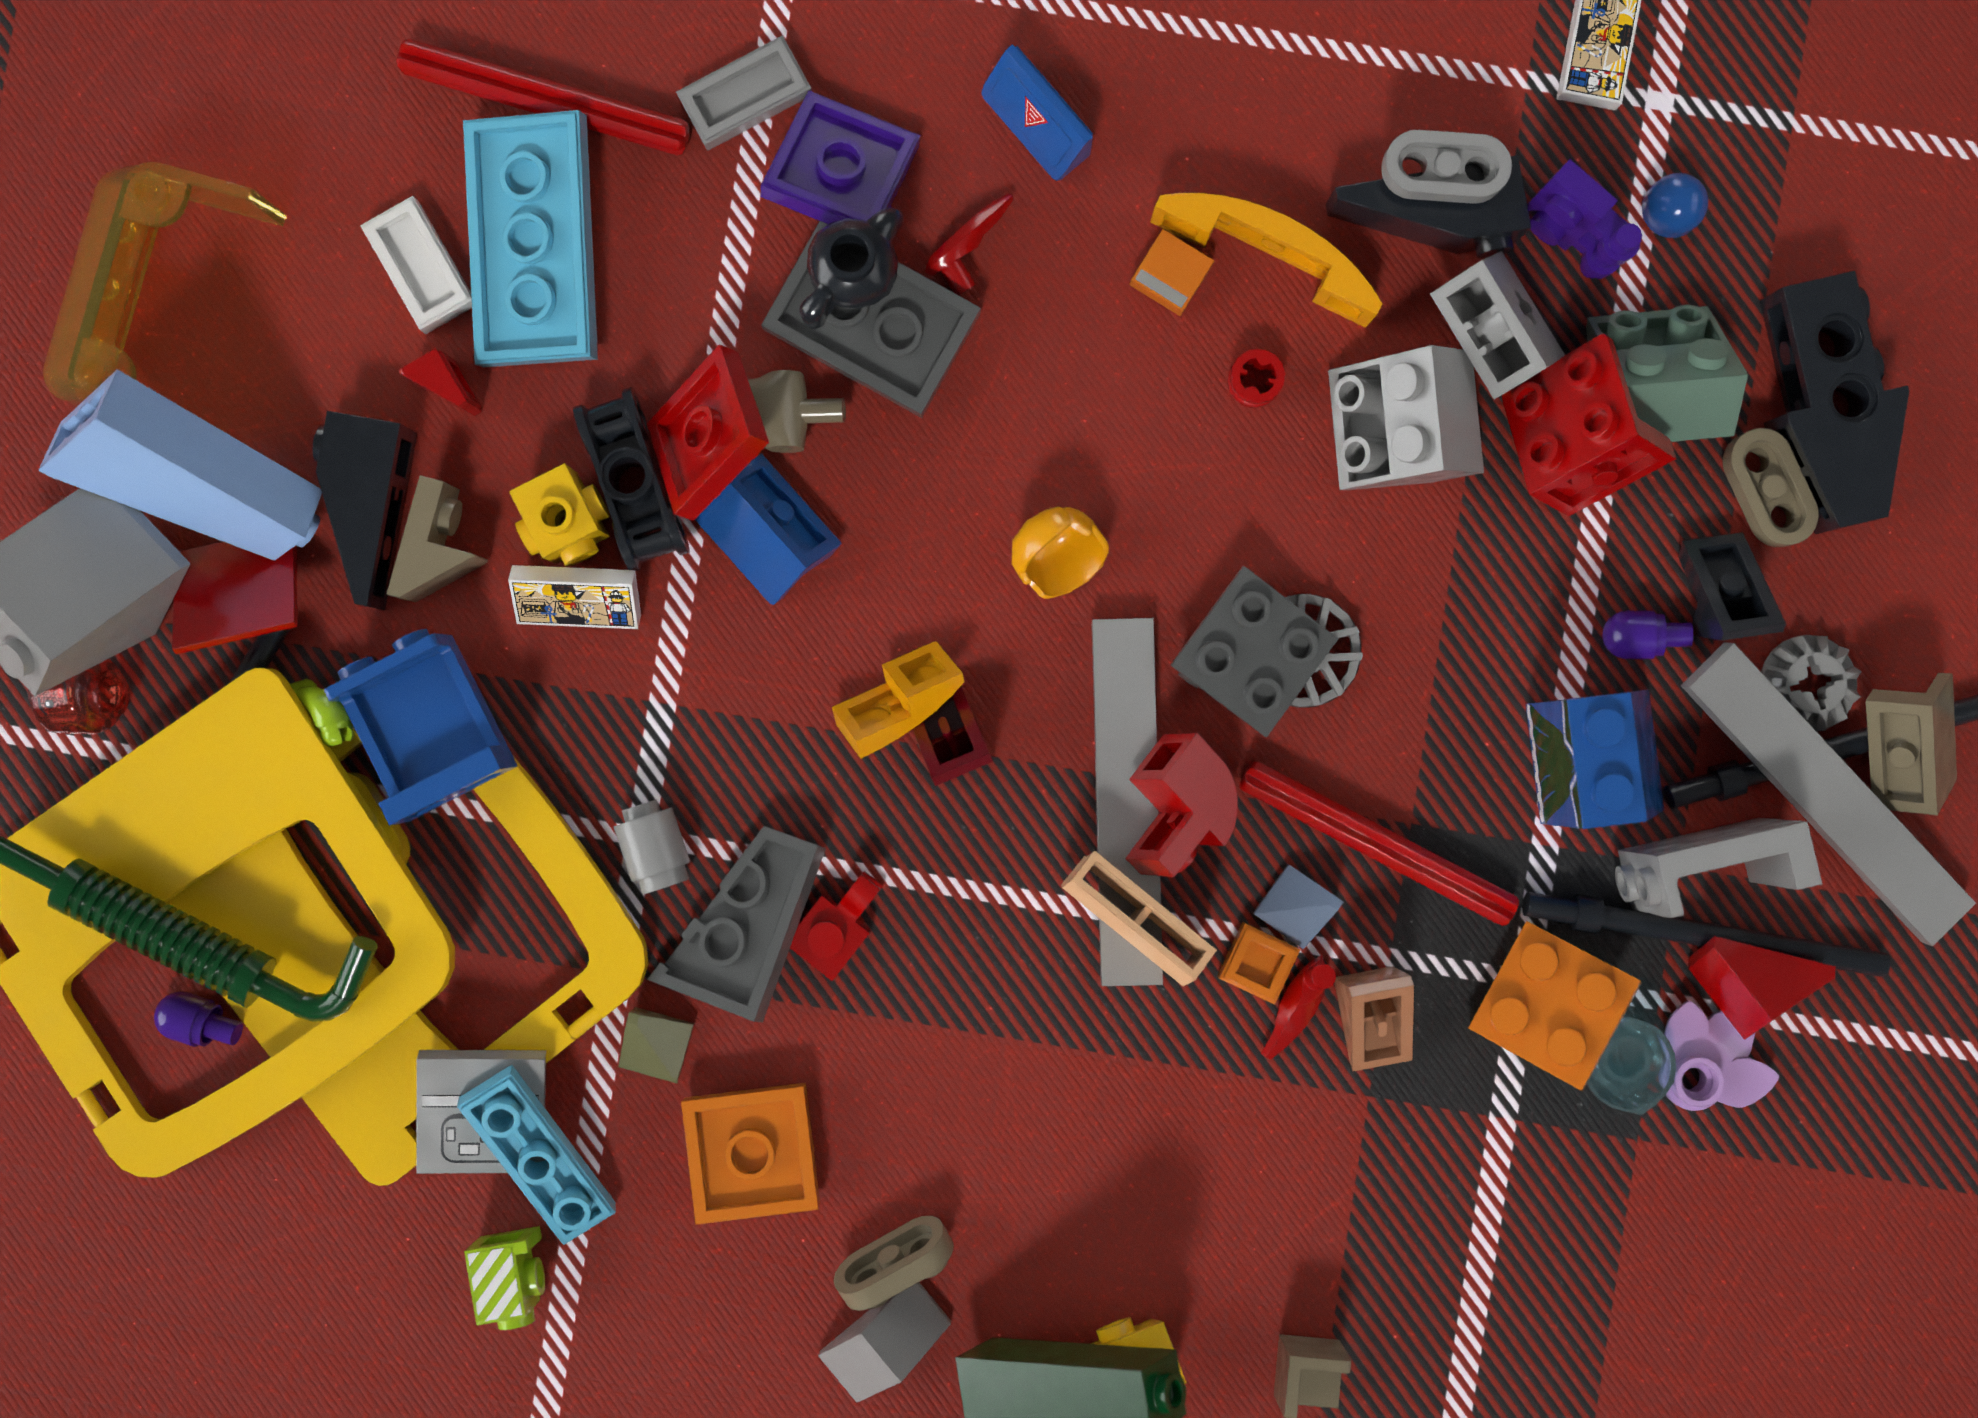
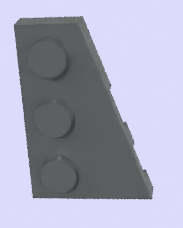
M763 826L719 884L721 890L700 918L694 917L681 934L684 938L666 963H659L647 980L753 1022H763L826 848Z

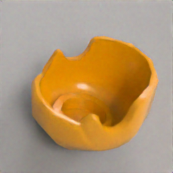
M1057 506L1043 510L1024 523L1012 540L1011 564L1025 585L1029 584L1041 598L1050 599L1068 594L1087 583L1103 567L1109 552V545L1093 520L1085 513L1072 507L1061 508Z

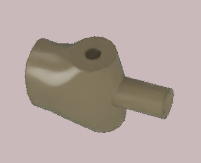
M777 370L769 372L762 377L748 380L769 439V443L764 448L769 451L779 453L801 452L805 447L808 423H840L846 420L844 398L807 399L805 378L802 372Z

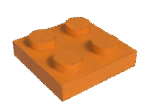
M1526 921L1468 1029L1583 1091L1642 982Z
M806 1083L685 1097L681 1101L696 1225L819 1209L820 1198Z

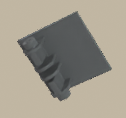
M1242 566L1170 666L1179 672L1178 675L1187 683L1197 689L1198 687L1267 738L1337 642L1338 638L1252 571Z

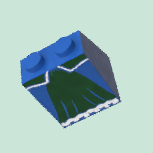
M1649 689L1525 704L1540 824L1588 829L1647 822L1664 811Z

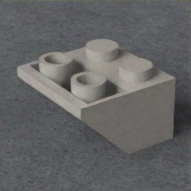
M1430 345L1328 370L1340 490L1432 483L1484 473L1474 366L1464 350Z

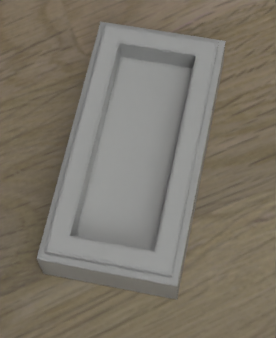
M782 35L678 90L676 93L708 151L803 101L808 90H812Z

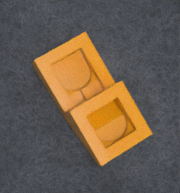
M937 641L882 664L886 680L885 684L832 707L837 727L860 759L882 749L921 724L937 711L964 683L963 673Z

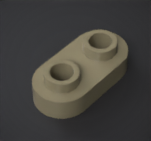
M1766 428L1753 429L1735 437L1724 451L1723 469L1755 537L1762 543L1772 547H1786L1807 539L1817 526L1819 518L1818 506L1786 439L1778 432ZM1748 452L1756 454L1760 459V469L1757 473L1749 470L1746 466L1745 458ZM1774 507H1779L1786 515V522L1782 528L1776 526L1771 519V512Z
M922 1216L915 1218L848 1256L835 1273L834 1286L849 1308L859 1311L878 1308L884 1305L891 1297L923 1279L939 1274L945 1268L953 1253L954 1242L937 1217Z

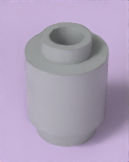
M656 799L621 811L625 823L614 826V830L631 882L638 880L642 895L688 880L689 876L685 864L690 863V859L673 808L660 811Z

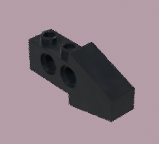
M1855 271L1782 287L1760 300L1786 411L1785 414L1765 422L1764 426L1766 429L1778 432L1786 439L1813 494L1819 511L1818 523L1814 534L1889 517L1909 397V387L1907 385L1885 391L1883 389L1881 380L1884 376V361L1878 348L1873 346L1867 322L1870 315L1868 296L1865 290L1859 287ZM1820 331L1828 334L1833 340L1835 346L1833 357L1827 355L1821 349L1818 341ZM1834 390L1841 392L1846 397L1849 405L1847 416L1840 414L1834 407Z

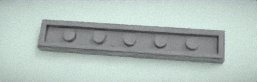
M1154 618L1093 619L1092 660L1097 853L1161 904L1160 876L1141 875L1125 859L1159 814V811L1129 780L1157 743ZM1098 877V892L1130 917L1136 910V907ZM1147 917L1140 927L1162 944V929ZM1099 918L1101 986L1163 985V970Z
M1724 642L1681 685L1690 697L1922 943L1934 946L1976 904L1734 643Z

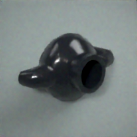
M886 207L871 216L867 221L846 218L831 222L815 233L808 248L807 269L815 290L801 303L799 309L803 323L810 329L821 328L835 305L859 309L874 305L890 294L896 281L898 258L891 242L904 222V215L900 210Z

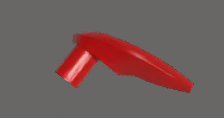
M1008 193L977 212L930 256L925 273L934 276L941 272L952 292L958 296L974 287L976 283L961 258L978 248L983 236L1000 220L1013 202V195Z
M1323 955L1310 961L1289 984L1279 1004L1275 1028L1261 1052V1055L1271 1060L1303 1031L1315 1015L1324 996L1325 989L1330 988L1335 983L1336 973L1331 966L1325 964Z

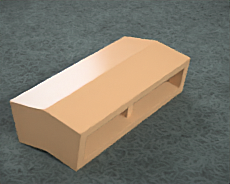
M1095 850L1087 857L1084 856L1061 884L1065 891L1182 986L1195 981L1217 951ZM1089 870L1136 907V910L1130 917L1083 880ZM1147 917L1192 953L1186 962H1183L1140 927Z

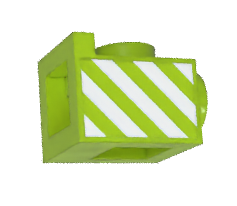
M540 1226L480 1236L464 1251L476 1326L497 1322L499 1330H511L527 1326L535 1321L534 1307L540 1301L539 1295H543L545 1291V1274L542 1261L539 1257L533 1258L531 1250L542 1238Z

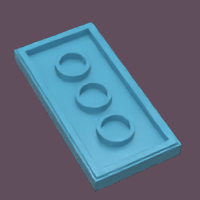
M580 110L463 120L475 365L497 367L598 360L587 115Z

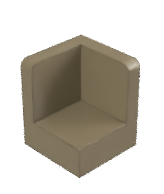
M1279 1334L1274 1397L1283 1417L1297 1418L1298 1405L1338 1409L1341 1373L1349 1374L1351 1372V1358L1340 1340Z

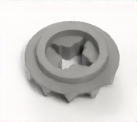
M1802 635L1782 642L1768 655L1761 670V673L1816 732L1826 731L1827 728L1832 727L1836 723L1848 719L1847 713L1853 703L1861 698L1857 692V678L1862 671L1854 667L1848 656L1849 649L1838 646L1830 641L1828 636ZM1809 666L1814 675L1824 674V677H1831V681L1826 682V686L1817 689L1818 699L1816 700L1812 692L1790 691V686L1799 684L1800 680L1808 677L1807 667Z

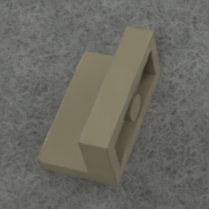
M1938 673L1926 693L1873 689L1866 699L1871 791L1889 810L1938 815L1956 782L1953 674Z

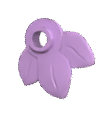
M1687 1000L1669 1017L1664 1030V1041L1669 1058L1661 1072V1084L1665 1095L1675 1105L1690 1111L1707 1109L1716 1102L1735 1108H1743L1755 1103L1773 1089L1779 1080V1075L1769 1066L1748 1057L1752 1049L1755 1033L1744 1040L1721 1010L1707 1018L1695 1003ZM1696 1068L1699 1073V1081L1695 1087L1686 1089L1682 1082L1683 1075L1688 1069Z

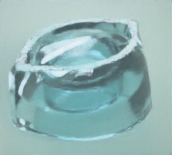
M1623 1016L1587 1084L1595 1096L1611 1108L1638 1115L1645 1114L1667 1094L1674 1083L1676 1073L1675 1052L1670 1041L1659 1028L1647 1022Z

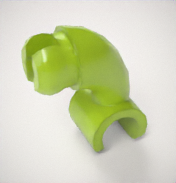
M303 679L290 684L309 715H311L315 727H319L320 737L327 746L339 745L343 741H351L353 739L355 731L341 702L329 701L324 689L317 687L310 679Z

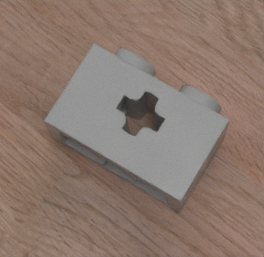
M1502 251L1482 259L1430 293L1493 399L1498 398L1565 356Z

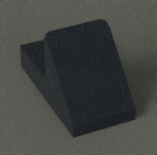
M1743 532L1682 541L1678 558L1698 601L1692 621L1693 636L1722 641L1784 631L1786 622Z

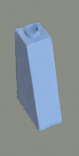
M118 369L60 422L39 468L40 472L57 480L274 561L296 545L304 547L311 540L320 523V516L315 514L322 494L321 488Z

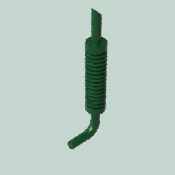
M0 835V864L50 889L47 900L48 907L68 917L70 916V918L77 922H82L83 925L89 928L93 927V930L101 934L104 933L105 936L115 939L118 943L126 945L134 951L138 950V953L146 957L149 956L150 959L156 962L160 961V964L167 968L171 967V970L179 974L183 972V976L189 979L194 978L195 982L201 985L205 984L206 988L212 991L216 990V993L222 996L227 995L228 999L245 1008L251 1006L258 997H261L294 1014L295 1017L312 1022L330 1021L347 1012L357 999L359 989L378 948L376 942L370 938L363 936L355 937L336 981L329 991L324 994L307 993L272 975L276 959L258 949L254 951V947L248 944L243 945L241 940L237 938L232 939L231 935L225 932L221 933L219 929L210 927L209 924L203 921L199 922V919L196 917L188 916L186 912L180 909L177 910L176 907L166 904V902L159 898L155 899L153 895L147 892L144 893L141 889L132 887L131 884L125 881L121 882V879L118 877L110 876L108 872L102 869L99 870L98 867L80 858L73 860L63 868Z

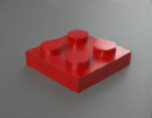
M720 344L647 423L673 513L692 521L721 494L769 443L739 352Z

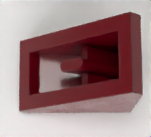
M961 686L937 711L913 729L935 786L993 762Z

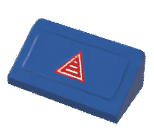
M1012 44L1005 50L983 85L982 97L1051 178L1056 181L1062 180L1090 156L1093 133L1021 49Z

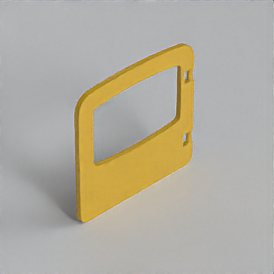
M254 668L245 672L7 839L63 868L73 860L80 858L98 867L99 870L102 869L108 872L110 876L118 877L121 879V882L125 881L131 884L132 887H137L144 891V893L147 892L153 895L155 899L159 898L164 902H168L204 876L268 837L303 820L313 822L321 831L395 949V957L392 964L358 993L357 999L347 1012L330 1021H322L279 1053L195 1104L164 1119H156L145 1111L71 992V984L74 977L101 952L114 943L115 939H111L105 936L104 933L101 934L93 930V927L89 928L83 925L82 922H77L70 918V916L68 917L48 907L47 900L50 889L0 864V925H4L20 950L14 956L7 959L0 948V985L71 1097L78 1100L95 1127L93 1132L107 1154L122 1170L137 1177L157 1178L165 1176L226 1144L308 1094L369 1051L439 995L448 985L455 968V946L447 927L331 747L322 741L318 727H315L311 716L287 679L279 671L272 668ZM102 1081L121 1109L111 1118H108L91 1091L93 1087Z
M355 728V735L351 741H343L342 744L330 746L340 762L362 745ZM514 757L518 767L473 790L504 826L563 908L589 952V962L582 973L484 1050H546L547 1063L632 996L643 983L648 967V954L643 935L610 883L547 796ZM287 829L268 837L224 863L166 902V904L176 907L177 910L180 909L186 912L188 916L196 917L199 919V922L203 921L209 924L210 927L219 929L221 933L225 932L231 935L232 939L237 938L241 940L243 945L248 944L254 947V951L258 949L274 957L276 965L272 975L307 993L324 994L329 991L336 981L353 939L358 936L302 857ZM375 957L372 959L358 993L385 970ZM579 990H582L593 1007L568 1026L556 1009ZM227 995L223 996L270 1058L322 1022H312L295 1017L294 1014L261 997H258L251 1006L245 1008L228 999ZM420 1010L357 1060L301 1097L360 1174L368 1182L378 1186L390 1185L396 1182L417 1165V1133L410 1124L417 1119V1056L419 1050H459Z

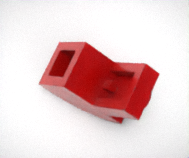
M1198 733L1163 734L1129 779L1160 813L1125 859L1141 875L1175 877L1177 873L1186 869L1193 862L1197 854L1196 847L1198 845L1225 846L1236 824L1238 797L1230 770Z

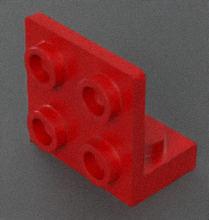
M1600 334L1561 357L1560 360L1502 395V401L1529 495L1568 517L1676 460L1670 438L1638 418L1614 341L1605 334Z

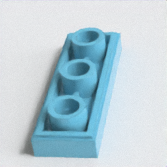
M513 1065L508 1066L459 1097L457 1108L563 1245L616 1213V1202ZM538 1156L546 1160L535 1162L530 1160V1158Z

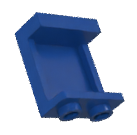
M420 629L407 634L392 644L395 653L376 663L373 657H367L345 666L337 672L341 681L324 689L329 701H339L344 706L389 798L378 803L389 825L410 822L518 767L452 635L429 634L427 629Z

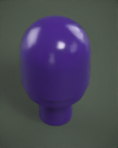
M1621 611L1608 619L1604 625L1602 637L1607 650L1618 658L1654 659L1655 656H1663L1666 647H1691L1693 644L1692 623H1666L1664 614H1656L1655 611Z
M179 991L165 996L158 1003L154 1012L155 1026L164 1037L193 1047L198 1045L207 1046L212 1040L233 1046L238 1042L243 1031V1023L224 1017L222 1007L215 1004L214 1000L189 992Z

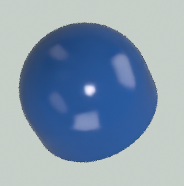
M1685 173L1666 175L1655 182L1645 193L1642 201L1643 219L1654 233L1662 237L1678 238L1684 236L1696 228L1704 219L1709 205L1707 190L1701 181L1692 175Z

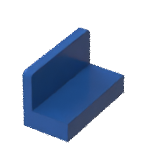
M762 453L753 459L695 519L772 605L783 599L804 574L831 557L842 544Z

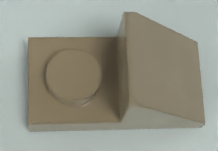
M419 476L387 595L418 602L488 562V559L444 546L447 535L453 536L461 520L462 502L457 500L459 489L440 480Z

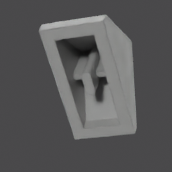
M920 1282L891 1297L884 1305L868 1310L819 1351L818 1356L858 1403L901 1383L951 1325V1320Z

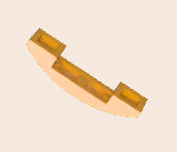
M1206 193L1160 195L1154 207L1150 223L1203 249L1215 227L1321 279L1322 282L1312 302L1365 328L1376 317L1382 306V302L1370 283L1343 253L1308 227L1284 214L1246 200Z

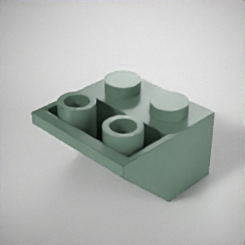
M1680 305L1671 310L1639 313L1634 311H1618L1612 315L1587 318V342L1600 334H1605L1613 339L1639 419L1669 437L1671 442L1735 435L1748 373L1708 306Z

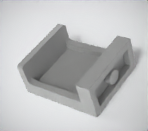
M1770 818L1750 819L1620 849L1618 854L1621 866H1617L1615 869L1619 893L1625 902H1630L1633 910L1667 918H1674L1684 914L1677 881L1680 877L1744 862L1749 882L1795 890L1822 884L1808 822Z

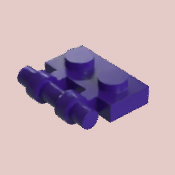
M1571 159L1527 203L1531 231L1541 241L1552 246L1558 245L1564 251L1571 246L1576 248L1582 254L1580 263L1581 273L1587 278L1602 279L1611 275L1620 265L1625 264L1637 254L1642 240L1640 228L1635 224L1627 223L1611 209L1618 200Z

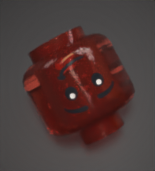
M110 659L81 672L37 696H34L28 689L30 707L36 720L45 729L60 734H97L108 731L125 712L130 698L129 685L126 678Z

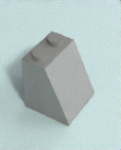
M79 488L0 542L1 667L8 675L19 679L34 696H37L155 635L191 563L140 510Z

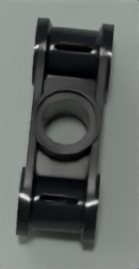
M632 387L622 390V397L589 409L583 404L573 407L580 436L591 456L612 518L615 539L628 570H641L642 562L674 551L679 555L689 553L690 548L680 517L673 513L663 476L650 441L651 437L647 427V420ZM638 466L644 468L645 480L643 485L633 493H621L618 483L623 472L631 467Z

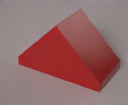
M1714 936L1689 957L1688 969L1745 1040L1835 978L1836 966Z

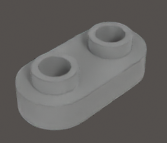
M1411 130L1399 135L1387 149L1381 164L1383 180L1394 194L1406 199L1458 203H1482L1492 199L1505 186L1512 170L1509 151L1501 141L1492 136L1429 130ZM1414 160L1418 162L1422 168V175L1419 177L1407 175L1403 170V161ZM1475 164L1479 166L1483 171L1484 179L1482 181L1469 179L1465 173V165Z

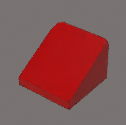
M435 348L399 369L398 372L402 376L469 414L476 416L482 412L480 409L482 405L457 362L442 350Z

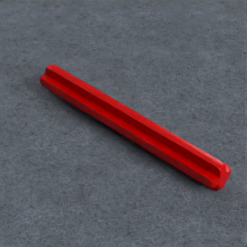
M410 38L402 41L399 53L397 54L396 64L404 75L536 114L580 110L587 115V129L677 156L682 155L688 145L690 127L685 120Z
M1251 762L1242 775L1239 784L1242 791L1502 926H1507L1514 917L1519 906L1517 896L1260 762Z

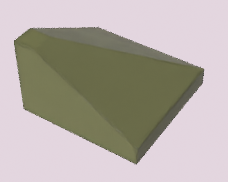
M634 1008L628 1014L618 1067L678 1083L694 1023L642 1008Z

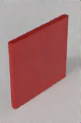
M226 542L180 551L191 564L173 599L172 650L175 654L298 627L297 545L275 561Z

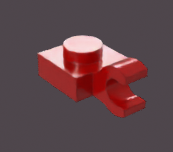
M864 871L839 904L824 893L798 925L790 949L833 981L872 931L859 921L858 918L883 885Z

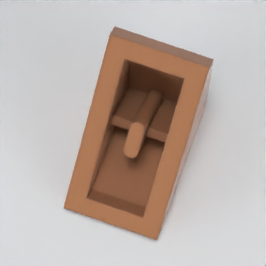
M1391 966L1336 977V994L1352 1071L1412 1061L1414 984L1411 975Z

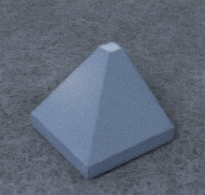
M1287 864L1253 914L1304 949L1344 902Z

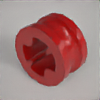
M1253 349L1244 352L1236 359L1228 373L1227 385L1230 394L1236 402L1245 407L1259 408L1268 405L1276 398L1284 386L1285 371L1283 364L1275 354L1268 350ZM1252 364L1257 371L1267 369L1271 374V378L1267 380L1264 387L1270 390L1260 394L1255 386L1245 389L1240 379H1244L1248 371L1243 367Z

